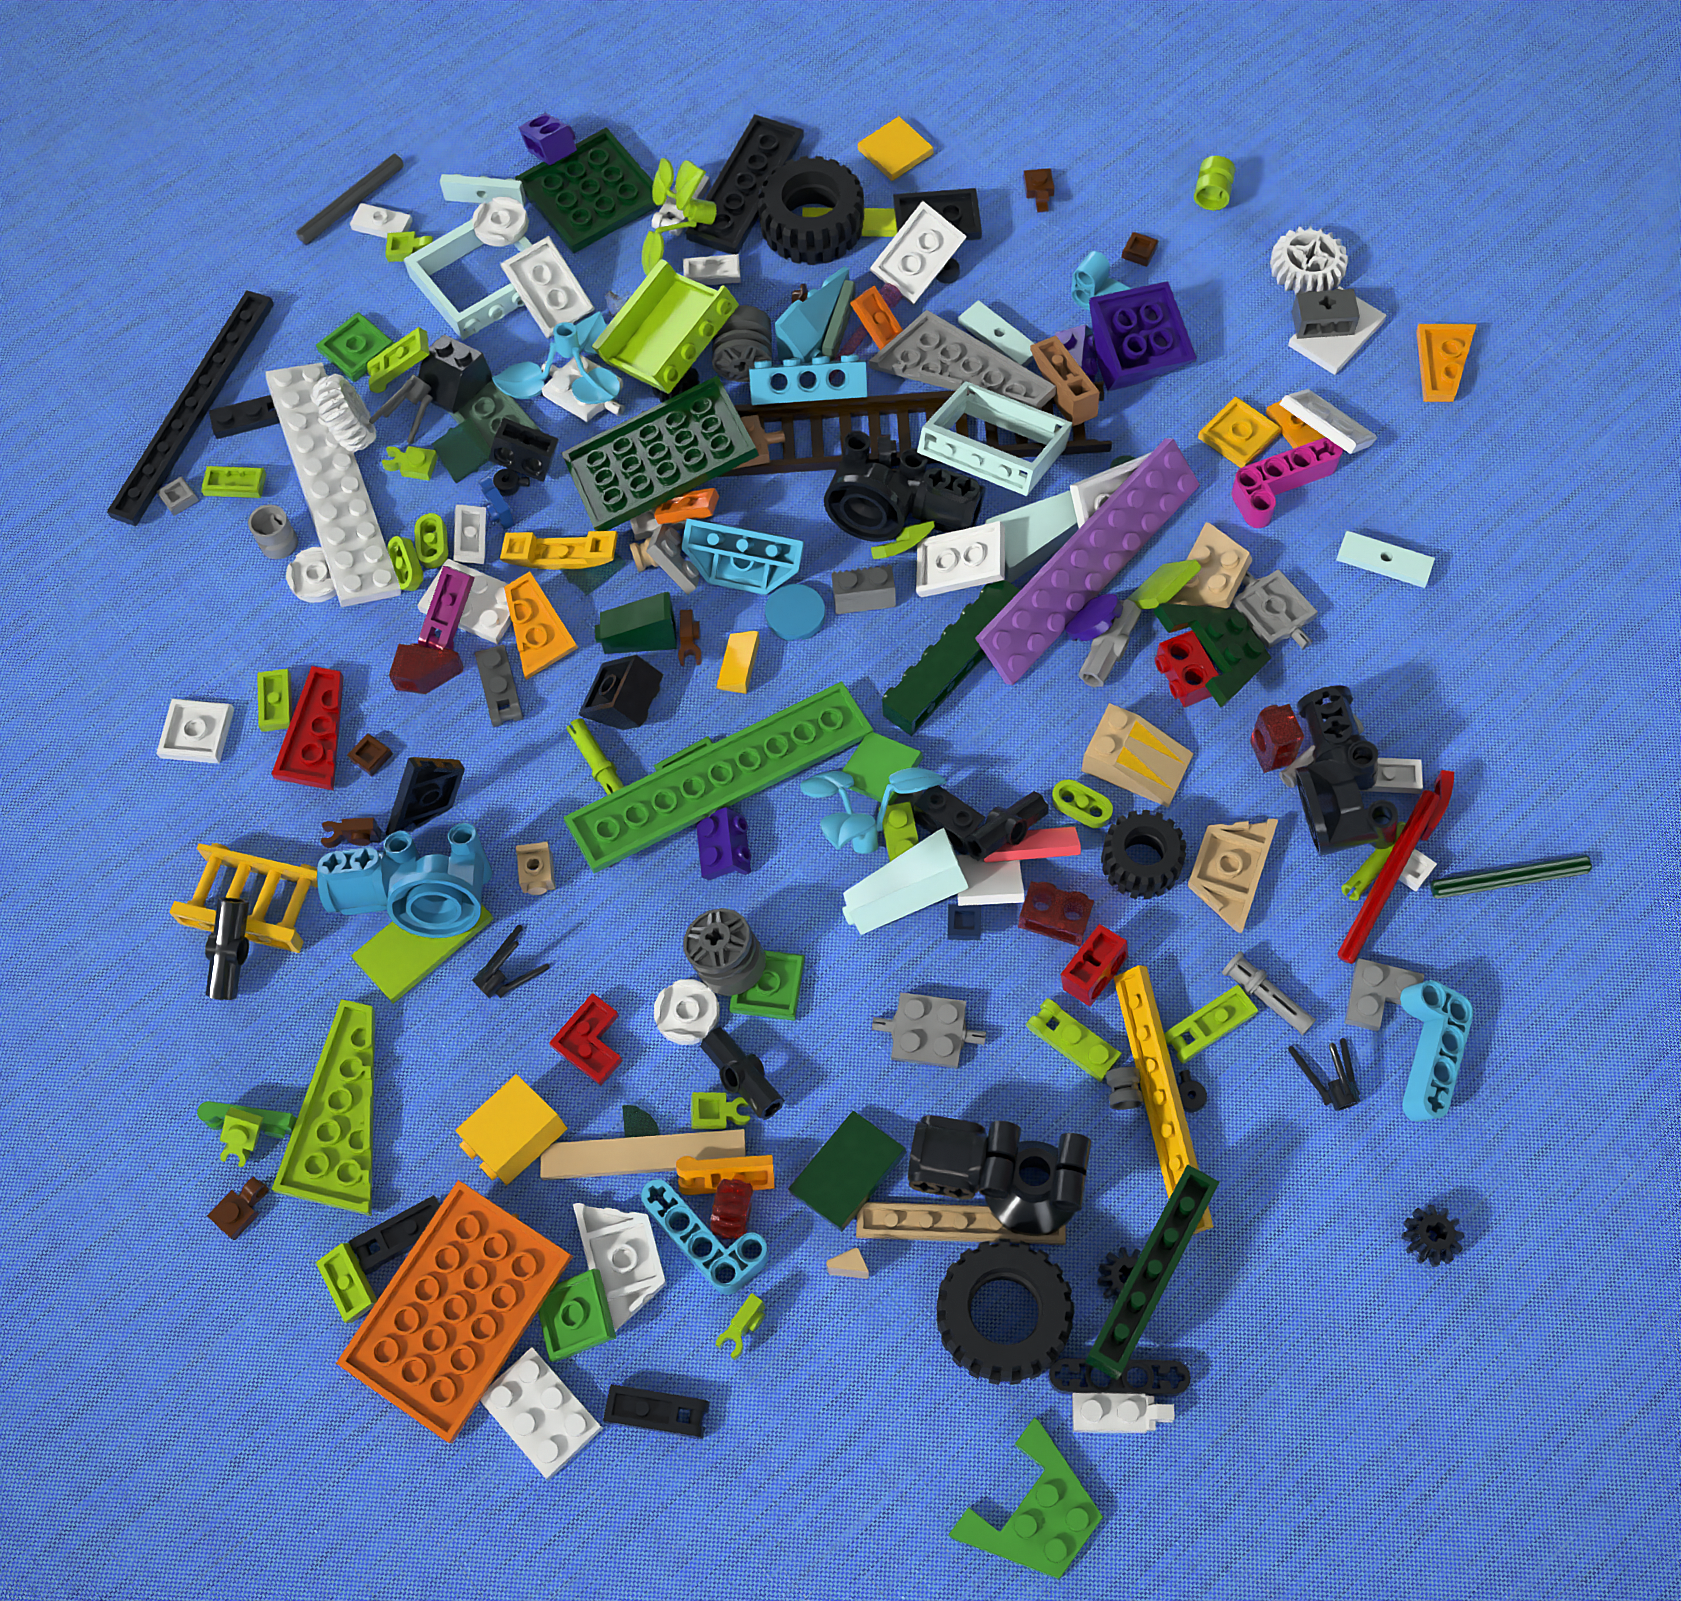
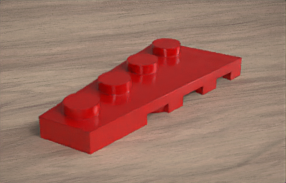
M311 666L271 773L274 779L334 791L344 679L341 671Z

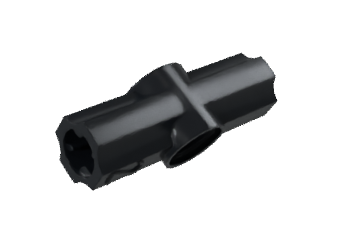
M1033 791L1007 809L999 806L995 807L987 816L985 824L964 838V848L969 852L971 858L980 861L1006 843L1018 845L1026 836L1028 828L1048 814V804L1044 801L1041 794Z
M218 898L214 931L209 935L205 946V956L207 960H210L206 995L209 998L217 1000H233L237 998L241 965L244 964L249 953V940L245 937L249 902L245 901V899Z
M721 1027L712 1030L709 1035L703 1038L700 1047L720 1070V1080L724 1088L730 1093L738 1092L759 1118L767 1120L773 1117L782 1108L785 1100L764 1077L765 1072L761 1060L755 1054L746 1055Z

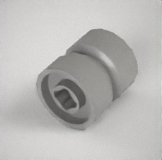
M268 504L252 512L248 520V527L263 554L270 559H282L291 555L297 547L298 538L284 510L277 505Z

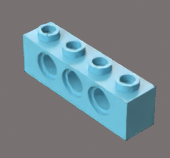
M858 354L842 355L840 361H830L829 356L813 357L810 363H801L800 358L784 359L781 365H772L771 360L755 361L754 367H748L752 405L868 397L866 361L859 359ZM839 369L844 372V379L840 384L829 382L831 371ZM806 371L813 372L816 377L815 382L811 386L800 384L802 373ZM777 373L784 374L787 377L785 386L774 388L771 385L773 375Z

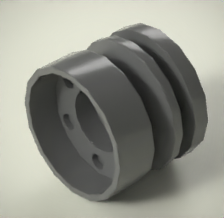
M739 305L712 339V364L715 372L727 380L749 382L748 367H754L755 361H772L771 319L766 312L757 307Z
M719 908L705 912L690 924L683 938V951L688 961L698 973L703 983L716 994L725 996L741 994L752 988L763 974L766 966V954L745 918L735 910Z

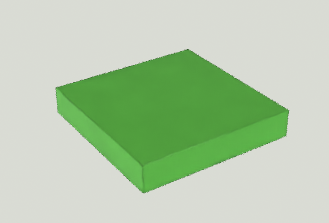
M357 312L317 343L316 348L318 352L355 382L368 372L367 363L395 342L361 313Z
M872 732L864 737L841 772L851 775L854 779V785L848 789L882 803L886 786L891 784L889 776L906 768H917L924 757L919 750ZM895 790L892 791L888 805H893L900 793L895 792Z
M764 950L766 966L761 978L752 988L741 994L731 996L730 1013L795 1021L805 955Z
M591 1269L555 1284L538 1311L550 1362L561 1361L616 1339L599 1269Z

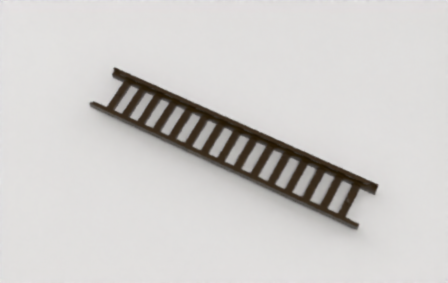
M1104 381L1092 382L1100 392L1099 401H1103ZM956 391L759 405H734L740 418L758 415L761 428L764 431V422H782V430L785 436L783 459L731 469L717 477L837 470L843 456L844 437L852 431L851 417L868 416L869 437L871 440L869 463H879L878 435H881L880 415L897 414L900 452H897V458L891 459V465L899 466L903 451L911 449L908 413L925 412L927 423ZM1050 399L1041 408V411L1054 415V399ZM964 413L955 422L956 433L969 438L967 414ZM839 418L842 455L824 456L822 419ZM810 420L813 457L795 458L793 421ZM984 421L986 445L1018 458L1037 457L1047 446L1042 443H1028L1027 437L1015 433L1016 444L999 445L997 426ZM1083 422L1072 427L1074 441H1068L1066 448L1060 455L1110 452L1112 441L1086 440ZM927 457V464L942 463Z

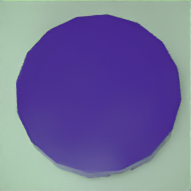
M1115 594L1100 595L1088 601L1066 624L1065 630L1072 641H1077L1078 638L1081 642L1094 639L1111 628L1113 625L1111 620L1115 616L1120 618L1123 605Z

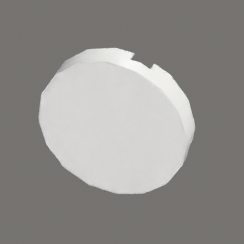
M510 197L492 198V202L487 204L483 202L477 207L473 213L472 224L476 236L483 243L490 246L503 247L517 242L524 236L528 229L529 220L526 210L519 201Z
M311 547L303 550L296 555L293 563H289L286 580L292 593L299 599L314 603L329 600L337 595L322 547Z
M680 979L659 993L654 1004V1019L660 1033L669 1041L679 1045H694L701 1042L712 1030L716 1029L720 1019V1006L715 994L704 983L694 979Z

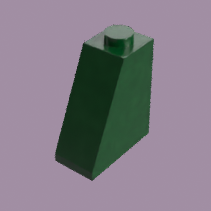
M663 592L600 612V624L595 625L596 643L602 644L604 654L677 649L676 620L670 592Z

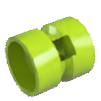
M1210 156L1202 161L1194 192V200L1200 207L1214 211L1223 209L1229 204L1236 171L1235 165L1230 159L1223 156Z

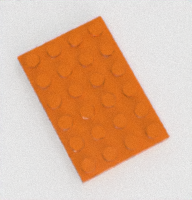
M458 1180L336 1364L443 1440L453 1443L572 1260L573 1255Z

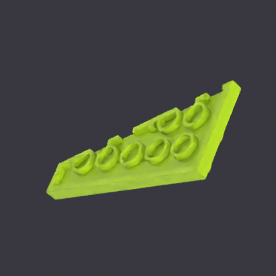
M343 999L340 1000L271 1190L275 1193L372 1216L375 1009L372 1006Z

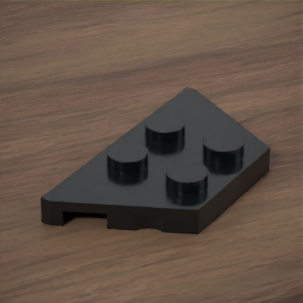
M424 757L408 758L385 832L387 837L412 823L419 828L432 818L452 808L465 771L460 760Z

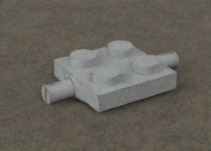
M1279 569L1267 577L1255 579L1247 570L1242 580L1246 588L1242 593L1233 598L1230 607L1239 611L1255 635L1268 649L1283 639L1290 637L1296 641L1302 650L1309 647L1313 641L1303 632L1302 627L1314 620L1318 611Z
M901 992L898 1010L893 1019L873 1017L872 1031L891 1032L893 1039L891 1060L958 1069L959 1056L964 1043L985 1045L986 1031L966 1029L964 1019L966 1001Z

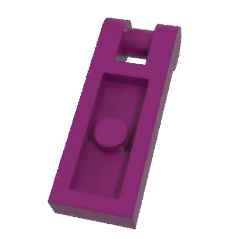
M443 566L418 638L419 646L426 649H436L438 654L445 657L450 655L454 646L453 639L475 579L474 576L449 566ZM436 628L442 630L440 638L435 635Z

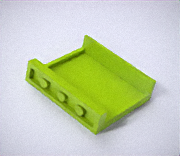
M660 259L591 347L606 364L669 394L736 310L739 303L726 286L722 285L718 291L677 274L667 261Z

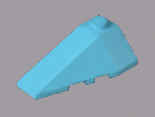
M843 266L828 277L819 291L814 288L810 290L807 296L808 299L804 302L797 300L792 303L775 322L778 359L783 361L784 359L800 358L801 363H810L813 357L822 356V346L844 281L849 280V268Z

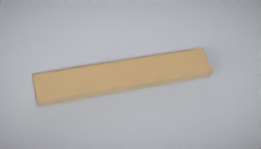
M745 1130L552 1143L540 1155L541 1179L556 1180L677 1171L676 1162L683 1156H691L695 1160L746 1157Z
M866 1202L857 1213L856 1238L984 1242L989 1240L990 1243H998L999 1239H1010V1243L1020 1244V1241L1029 1244L1065 1245L1066 1225L1049 1235L1025 1236L1004 1228L992 1216L988 1206Z

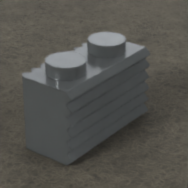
M889 564L887 567L883 565L880 568L876 566L874 569L872 567L869 569L864 567L862 570L859 568L856 571L852 569L850 572L848 570L844 572L840 570L838 573L834 571L831 574L836 614L896 607L893 570Z

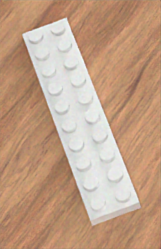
M323 363L265 371L266 381L341 607L401 596V588L354 452L341 446L340 442L335 439L333 433L329 431L328 426L319 414L318 407L315 405L313 386L327 376Z

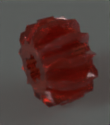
M734 1178L732 1180L723 1179L719 1183L712 1206L710 1225L714 1235L732 1240L733 1238L739 1239L746 1234L754 1194L751 1183Z

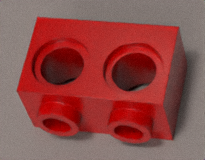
M1193 630L1159 643L1155 664L1158 671L1166 675L1173 697L1175 699L1179 698L1184 708L1212 697L1205 684L1212 677L1219 676ZM1178 655L1183 657L1184 659L1178 660L1175 659L1173 656ZM1188 680L1196 681V682L1198 683V685H1192V684L1188 683L1187 681H1188Z
M1099 924L1060 974L1063 990L1091 1007L1129 957L1127 940Z

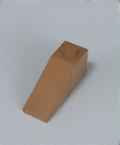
M1053 336L1030 345V350L1043 378L1056 386V395L1053 399L1057 408L1067 421L1072 422V427L1097 417L1100 392L1058 337Z

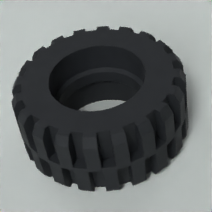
M803 156L797 161L793 159L786 161L783 167L779 165L772 171V176L768 175L763 181V186L760 188L758 195L761 233L767 241V245L773 251H777L779 256L786 260L789 257L792 262L801 264V261L807 262L808 265H816V262L823 261V264L831 262L834 257L839 259L844 256L846 249L850 251L857 244V240L861 238L864 220V192L857 176L852 174V171L845 165L839 166L838 161L831 158L829 161L824 160L822 156H815V158ZM806 204H821L833 208L830 212L817 217H802L792 213L794 209Z
M999 1239L997 1244H990L988 1240L979 1243L978 1248L973 1251L968 1248L960 1254V1259L956 1263L952 1262L949 1266L946 1276L941 1281L939 1287L936 1321L945 1350H949L953 1356V1361L959 1367L964 1366L969 1370V1375L977 1379L979 1377L989 1379L991 1384L999 1385L1001 1381L1014 1385L1020 1384L1023 1379L1029 1378L1032 1380L1040 1376L1041 1372L1046 1368L1049 1369L1056 1362L1060 1353L1063 1352L1073 1326L1074 1302L1071 1301L1072 1290L1069 1281L1065 1282L1062 1277V1269L1057 1263L1052 1265L1048 1261L1049 1255L1041 1249L1037 1253L1029 1249V1243L1020 1241L1019 1245L1010 1244V1239ZM996 1280H1008L1022 1285L1033 1295L1038 1306V1321L1035 1329L1026 1339L1016 1344H998L986 1339L977 1331L971 1317V1303L976 1292L983 1285Z

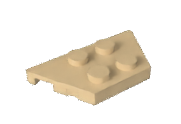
M1205 522L1186 561L1196 559L1202 568L1167 602L1169 604L1229 608L1252 562L1249 551L1211 523Z
M1268 819L1265 823L1249 824L1248 821L1235 822L1232 825L1215 824L1207 826L1187 886L1236 932L1242 933L1278 823L1277 819Z

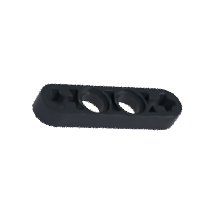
M1059 1359L1053 1363L1048 1375L1049 1384L1053 1390L1061 1394L1113 1393L1167 1397L1179 1396L1185 1392L1191 1378L1187 1367L1181 1362L1174 1360H1128L1118 1380L1111 1377V1382L1106 1387H1098L1092 1382L1091 1372L1095 1367L1086 1363V1359ZM1079 1366L1086 1367L1084 1375L1086 1387L1079 1386L1081 1379H1070L1068 1386H1064L1061 1379L1055 1378V1374L1060 1373L1062 1367H1067L1069 1374H1080L1081 1369ZM1132 1368L1142 1369L1147 1375L1146 1385L1141 1388L1131 1386L1127 1380V1372ZM1152 1368H1158L1157 1376H1167L1170 1369H1174L1176 1375L1181 1376L1183 1381H1180L1176 1388H1171L1169 1381H1158L1157 1386L1159 1389L1152 1388L1154 1382Z

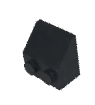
M445 334L429 347V355L422 360L418 378L432 388L428 393L433 398L430 402L453 414L482 390L493 377L482 352Z
M637 654L604 662L598 670L578 715L621 730L641 727L648 718V709L652 700L660 691L659 684L664 674Z

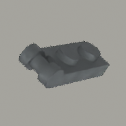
M505 645L475 652L493 727L503 725L502 722L514 719V722L523 720ZM510 704V707L499 710V707Z

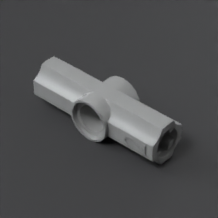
M1128 599L1119 600L1123 605L1120 618L1115 616L1111 620L1113 623L1111 628L1093 639L1091 651L1079 671V678L1085 684L1094 688L1103 687L1116 661L1120 662L1130 641V634L1140 619L1142 611L1133 601Z

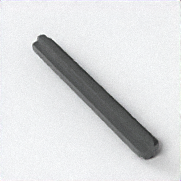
M397 154L389 156L297 229V238L303 244H308L401 170L404 167L402 159Z

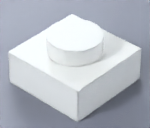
M1414 848L1398 880L1417 892L1435 869L1437 863Z

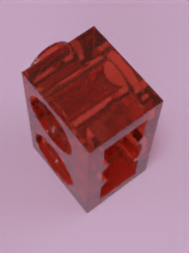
M1031 881L1020 913L1018 928L1081 947L1092 913L1094 900L1089 899L1087 895L1081 892L1071 891L1069 893L1059 890L1055 885L1048 882L1036 883ZM1037 902H1043L1049 906V909L1041 911L1033 905ZM1067 912H1075L1081 918L1070 920L1065 914Z

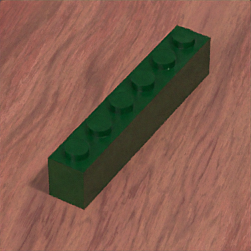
M1007 580L986 584L981 590L979 598L973 604L969 603L965 606L958 621L954 625L949 624L942 632L941 639L935 645L931 644L925 649L915 667L913 665L904 672L902 681L895 688L890 687L885 692L882 698L883 716L912 737L986 656L975 638L1019 593L1020 589Z
M1187 1164L1085 1360L1086 1363L1118 1380L1202 1218L1219 1181Z

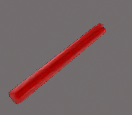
M1430 790L1422 792L1338 951V958L1349 964L1355 962L1439 803L1440 798L1438 794Z

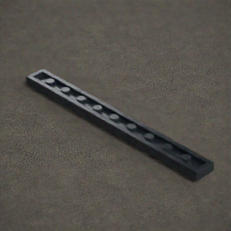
M246 290L106 511L110 518L137 526L157 494L156 491L162 486L274 306L271 297Z

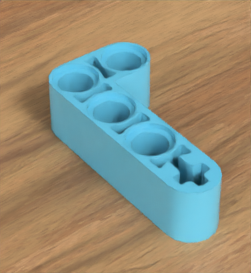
M1091 251L1073 273L1071 297L1077 305L1090 311V298L1132 288L1108 277L1110 269L1108 259L1100 252Z
M1428 980L1407 986L1402 990L1400 996L1403 1009L1408 1014L1424 1022L1402 1105L1407 1118L1414 1122L1441 1118L1447 1114L1474 1011L1471 1002L1464 995L1438 981Z
M656 1179L649 1181L643 1187L641 1199L648 1213L720 1294H734L768 1263L769 1250L765 1239L761 1235L753 1232L746 1233L729 1248L725 1249L668 1183ZM655 1194L664 1197L669 1207L667 1212H665L659 1202L653 1200L652 1197ZM685 1217L690 1220L689 1226L685 1230L675 1231L672 1229L673 1222L676 1219ZM706 1242L712 1245V1251L706 1257H698L694 1254L695 1248L699 1244ZM748 1246H760L762 1252L756 1259L744 1257V1250ZM730 1268L735 1271V1277L731 1282L720 1283L717 1280L718 1273L721 1270Z

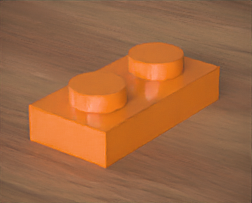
M875 285L850 302L879 350L883 349L903 331Z
M715 487L685 492L657 506L654 517L658 524L678 523L687 518L704 519L713 515L719 495Z

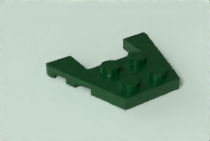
M1160 603L1153 611L1168 633L1190 627L1223 674L1212 677L1205 684L1220 708L1224 707L1272 658L1265 649L1264 644L1247 624L1246 619L1236 609Z

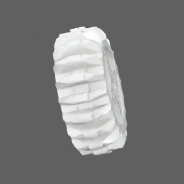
M1299 226L1296 232L1289 230L1285 236H1281L1273 247L1270 259L1272 277L1277 278V285L1285 284V292L1292 289L1295 291V296L1296 293L1306 291H1330L1333 288H1337L1343 277H1345L1348 264L1346 247L1341 246V239H1333V232L1325 234L1322 228L1319 231H1314L1311 226L1305 231Z
M335 373L322 378L313 386V397L315 405L319 409V414L341 446L349 451L356 452L360 449L363 450L376 439V428L374 423L371 424L369 422L371 418L370 412L348 380Z

